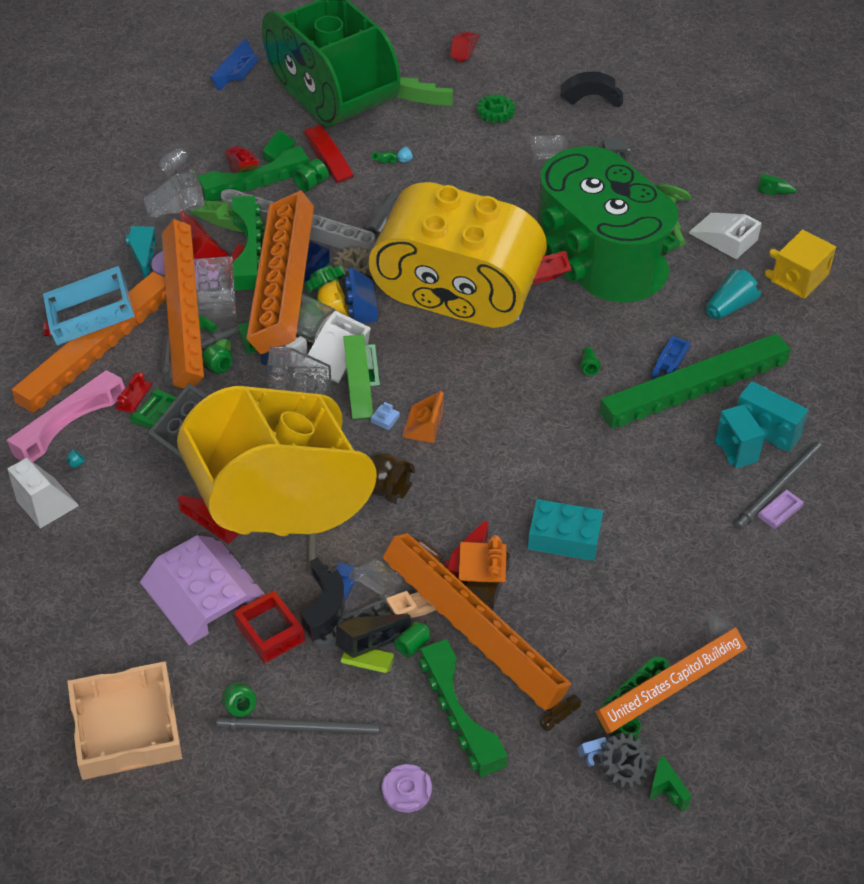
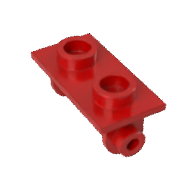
M134 373L128 383L130 387L126 386L121 395L117 397L118 404L115 410L133 413L153 383L145 381L143 373Z

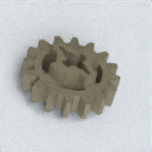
M350 246V250L343 248V253L337 252V257H334V268L343 266L346 275L342 277L343 280L349 276L348 268H354L366 277L367 275L372 276L369 269L370 253H368V249L362 251L359 246L357 249Z

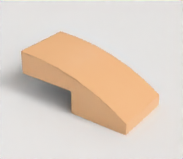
M404 591L386 598V602L394 615L409 614L410 618L436 610L419 592L409 595L408 591Z

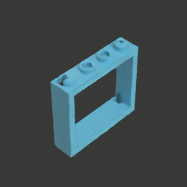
M119 266L43 294L49 330L57 345L135 317L126 281ZM117 273L118 278L113 279L112 275ZM120 288L123 300L59 323L58 311ZM55 297L56 301L51 302L49 298Z

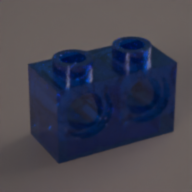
M309 241L303 283L311 280L310 275L315 273V271L326 267L330 263L328 248Z

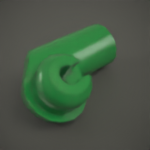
M374 151L371 155L374 161L381 164L388 162L394 164L398 160V156L392 151L384 153Z
M199 316L200 329H206L210 333H214L218 329V326L205 316Z

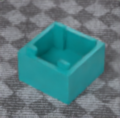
M743 404L721 411L714 442L717 446H721L727 455L728 463L730 465L733 464L735 469L758 462L765 434L747 407Z

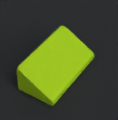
M375 649L352 658L344 652L341 662L388 673L392 669L394 654Z

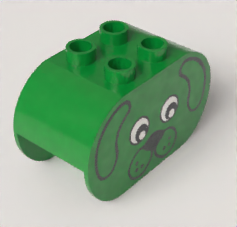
M317 0L283 14L277 11H270L264 15L262 21V40L267 59L276 78L323 125L334 126L388 103L398 96L400 90V70L394 48L388 36L374 21L349 0Z
M593 146L575 147L561 151L548 159L541 171L537 222L541 226L547 242L544 256L566 251L571 271L564 274L566 278L572 283L578 282L589 293L604 300L635 302L651 297L661 290L669 277V265L662 255L663 242L677 225L679 214L676 204L621 156L611 150Z

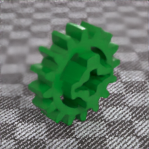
M491 94L490 97L485 95L484 99H479V103H477V114L480 115V119H486V122L492 121L493 124L496 122L502 124V121L509 122V118L513 119V115H515V102H512V98L507 99V95L500 96V94H497V96Z
M329 265L311 274V280L304 283L308 293L315 290L319 291L323 285L334 280L339 282V278L346 275V272L342 265L335 268Z

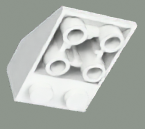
M710 213L689 231V234L738 259L758 241L762 223L746 214Z
M334 311L324 324L303 362V366L339 383L347 373L343 336L364 334L365 345H367L371 328L342 313Z

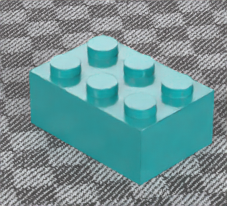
M751 381L739 396L737 406L744 404L764 432V440L774 444L779 449L790 452L802 436L809 409Z
M537 499L529 532L528 549L595 561L603 510Z

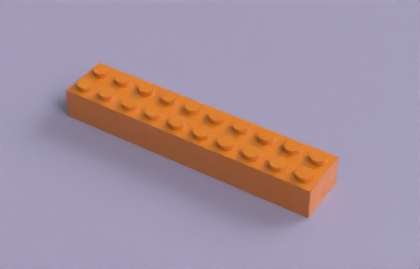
M302 190L269 204L247 333V340L260 354L273 351L296 340L314 205Z

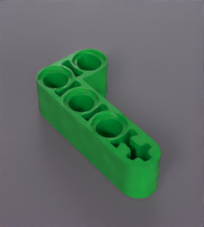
M653 657L607 698L600 708L653 677V673L656 675L670 666L669 662L663 657ZM636 717L608 734L610 736H615L619 733H624V735L633 734L634 740L639 738L641 723ZM598 719L599 726L605 731L600 720Z

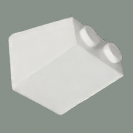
M25 458L7 468L16 501L39 528L78 507L77 502L58 481L30 459Z

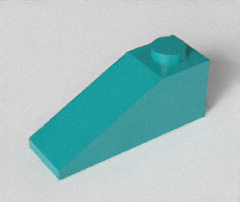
M131 226L130 234L126 235V245L130 246V252L143 279H145L150 273L156 245L155 228Z

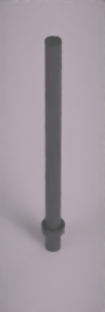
M815 442L747 511H743L740 514V518L734 523V526L741 530L747 523L750 524L754 520V516L822 449V444Z
M233 715L232 718L217 717L216 722L217 727H229L231 730L252 728L379 734L380 724L252 719L238 718Z

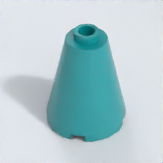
M737 268L731 270L706 304L708 316L719 320L756 302L761 297V290L757 291L756 285H758L757 281L744 269L739 271Z

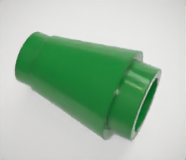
M590 347L582 350L580 366L581 371L588 376L596 375L601 368L599 359Z

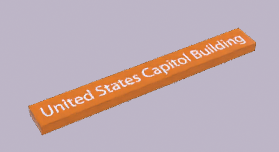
M732 628L595 711L606 733H611L747 649V646L737 628Z

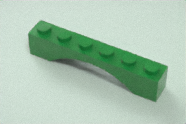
M301 146L283 151L274 161L255 170L240 173L213 171L197 176L198 190L205 201H217L221 199V193L227 189L239 192L251 191L255 188L292 178L294 171L305 166L309 162V158Z
M255 196L232 197L233 224L244 233L248 240L244 251L233 262L234 290H255L260 262L258 254H261V242H257L261 241L260 229H257L261 228L260 216H256L260 215V204H256Z
M445 639L420 648L418 664L422 673L426 672L429 677L427 681L431 691H436L438 695L437 702L441 711L445 710L448 715L447 722L452 731L456 730L458 734L457 742L462 751L466 750L468 754L467 761L472 771L476 770L480 778L506 768L508 755L498 736L475 723L459 704L453 686L457 657L448 640Z

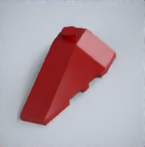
M182 210L180 212L181 222L191 225L194 264L197 266L201 264L205 268L226 265L231 257L229 253L223 248L220 249L221 247L218 245V242L207 234L208 232L196 220Z

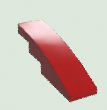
M318 125L304 130V134L317 159L323 162L336 184L352 179L354 174L348 163L322 126Z

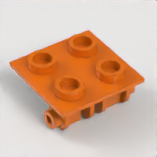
M491 536L488 543H460V581L506 582V544H502L499 536Z

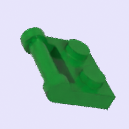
M154 389L150 394L151 397L137 412H133L129 419L138 426L142 425L151 429L177 397L159 389ZM156 402H158V404L150 411V413L147 416H145L148 413V411L156 404Z

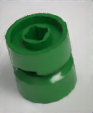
M315 158L305 166L295 170L293 178L300 189L308 192L316 187V185L328 179V171L323 162Z

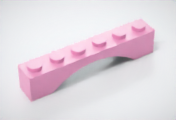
M107 370L7 439L6 441L13 456L20 461L28 458L34 462L44 455L52 439L66 425L89 412L115 404L118 401L117 397L125 389L122 378Z

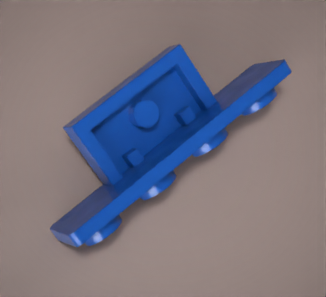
M243 39L210 75L217 90H222L229 81L243 80L248 71L252 70L255 63L259 60L247 39Z

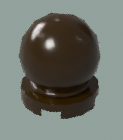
M376 452L368 455L375 465L377 475L372 494L385 495L387 501L397 504V499H403L412 486V482L409 479L411 473H415L414 465L405 460L398 462L389 453Z

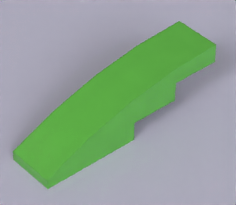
M400 78V90L397 97L426 104L452 106L453 88H436V83H419V78Z
M201 200L190 210L191 214L219 227L242 232L233 224L232 208H230L228 202ZM260 216V226H261V225L263 224V221H262L261 216Z
M364 334L343 336L352 420L370 419L373 415Z

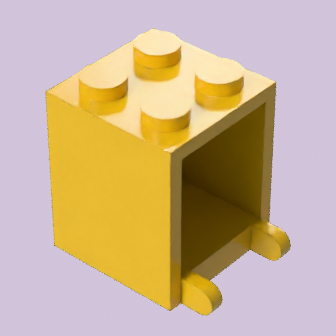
M802 229L780 252L775 249L770 250L769 255L776 259L774 271L767 269L765 276L770 278L771 282L805 299L829 275L836 246Z

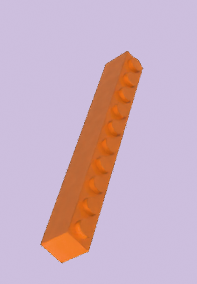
M173 219L162 232L172 380L173 386L185 389L189 383L196 387L204 378L191 225Z
M152 272L129 291L135 317L69 341L12 388L15 403L31 413H35L38 409L43 408L46 402L53 396H57L66 385L72 383L80 373L86 371L97 359L102 358L107 350L116 346L120 339L125 335H129L134 327L143 323L147 316L157 311L159 306L167 301L165 277Z
M409 533L394 536L383 556V559L389 563V566L397 571L408 584L412 585L424 599L428 600L436 608L437 612L444 615L452 623L453 627L460 630L470 643L476 645L486 658L493 661L503 674L509 676L518 685L520 690L526 692L535 701L537 706L545 711L558 706L572 683Z

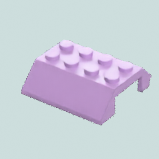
M199 535L158 556L140 581V584L188 646L209 634L208 623L244 602L248 605L264 595V592L257 584H253L254 580L244 569H241L242 566L232 554H229V550L221 541H216L213 537Z

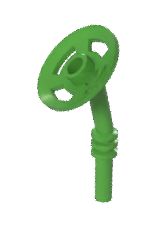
M667 184L656 185L660 190H664L662 192L674 203L676 201L684 202L691 200V194L679 187ZM677 222L672 232L680 240V246H684L685 240L680 231L681 226Z

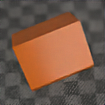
M442 391L411 406L402 433L403 438L434 443L443 415L444 393Z

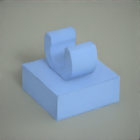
M384 402L372 415L371 423L390 430L400 417V412L394 410L393 405Z
M606 737L583 743L577 747L580 757L587 755L586 762L589 767L595 765L593 756L603 752L601 744L607 742Z

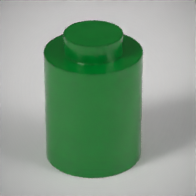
M414 622L394 640V645L406 658H410L430 640V630L424 623Z

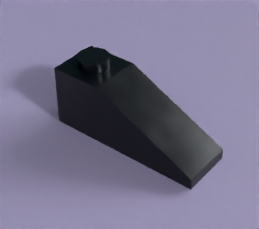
M409 614L357 617L337 624L336 646L352 658H355L394 642L410 626L411 616Z

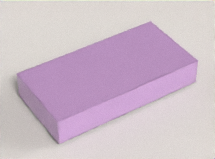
M786 489L758 513V517L773 529H776L800 509L804 502Z

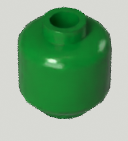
M219 344L208 346L202 355L203 365L216 374L226 372L232 365L233 358L231 352Z
M242 682L228 685L222 693L223 706L235 717L248 716L256 707L257 699L255 693L248 685Z

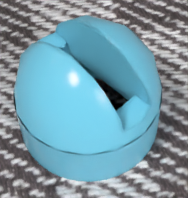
M406 146L398 151L397 156L400 162L406 163L413 159L411 151Z

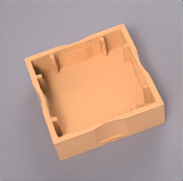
M166 661L130 668L119 673L99 674L68 681L71 712L75 722L74 738L77 763L82 780L183 759Z

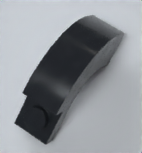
M582 72L568 78L561 84L560 96L571 104H575L587 95H600L616 107H620L623 104V92L618 87H615V79L601 72Z
M318 557L310 561L311 575L324 593L317 603L300 612L301 625L313 642L329 633L338 624L345 607L344 584L338 569L331 573L328 565L322 564Z

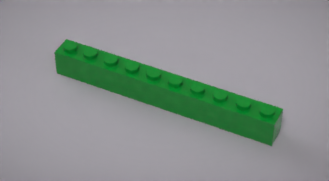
M776 333L604 397L600 401L599 413L611 429L624 427L634 420H642L650 414L660 413L671 406H679L682 402L697 399L700 395L708 392L713 393L721 387L731 386L737 381L747 380L758 373H766L774 367L784 366L788 362L791 348Z

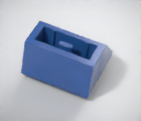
M348 268L349 276L345 277L346 289L349 288L346 291V301L351 303V305H348L349 317H353L354 320L360 323L378 322V308L373 280L354 268Z

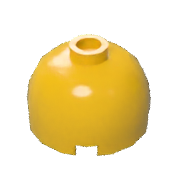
M334 280L323 285L317 294L318 301L315 302L319 313H323L327 319L330 318L334 311L349 317L348 304L346 305L345 295L339 282Z

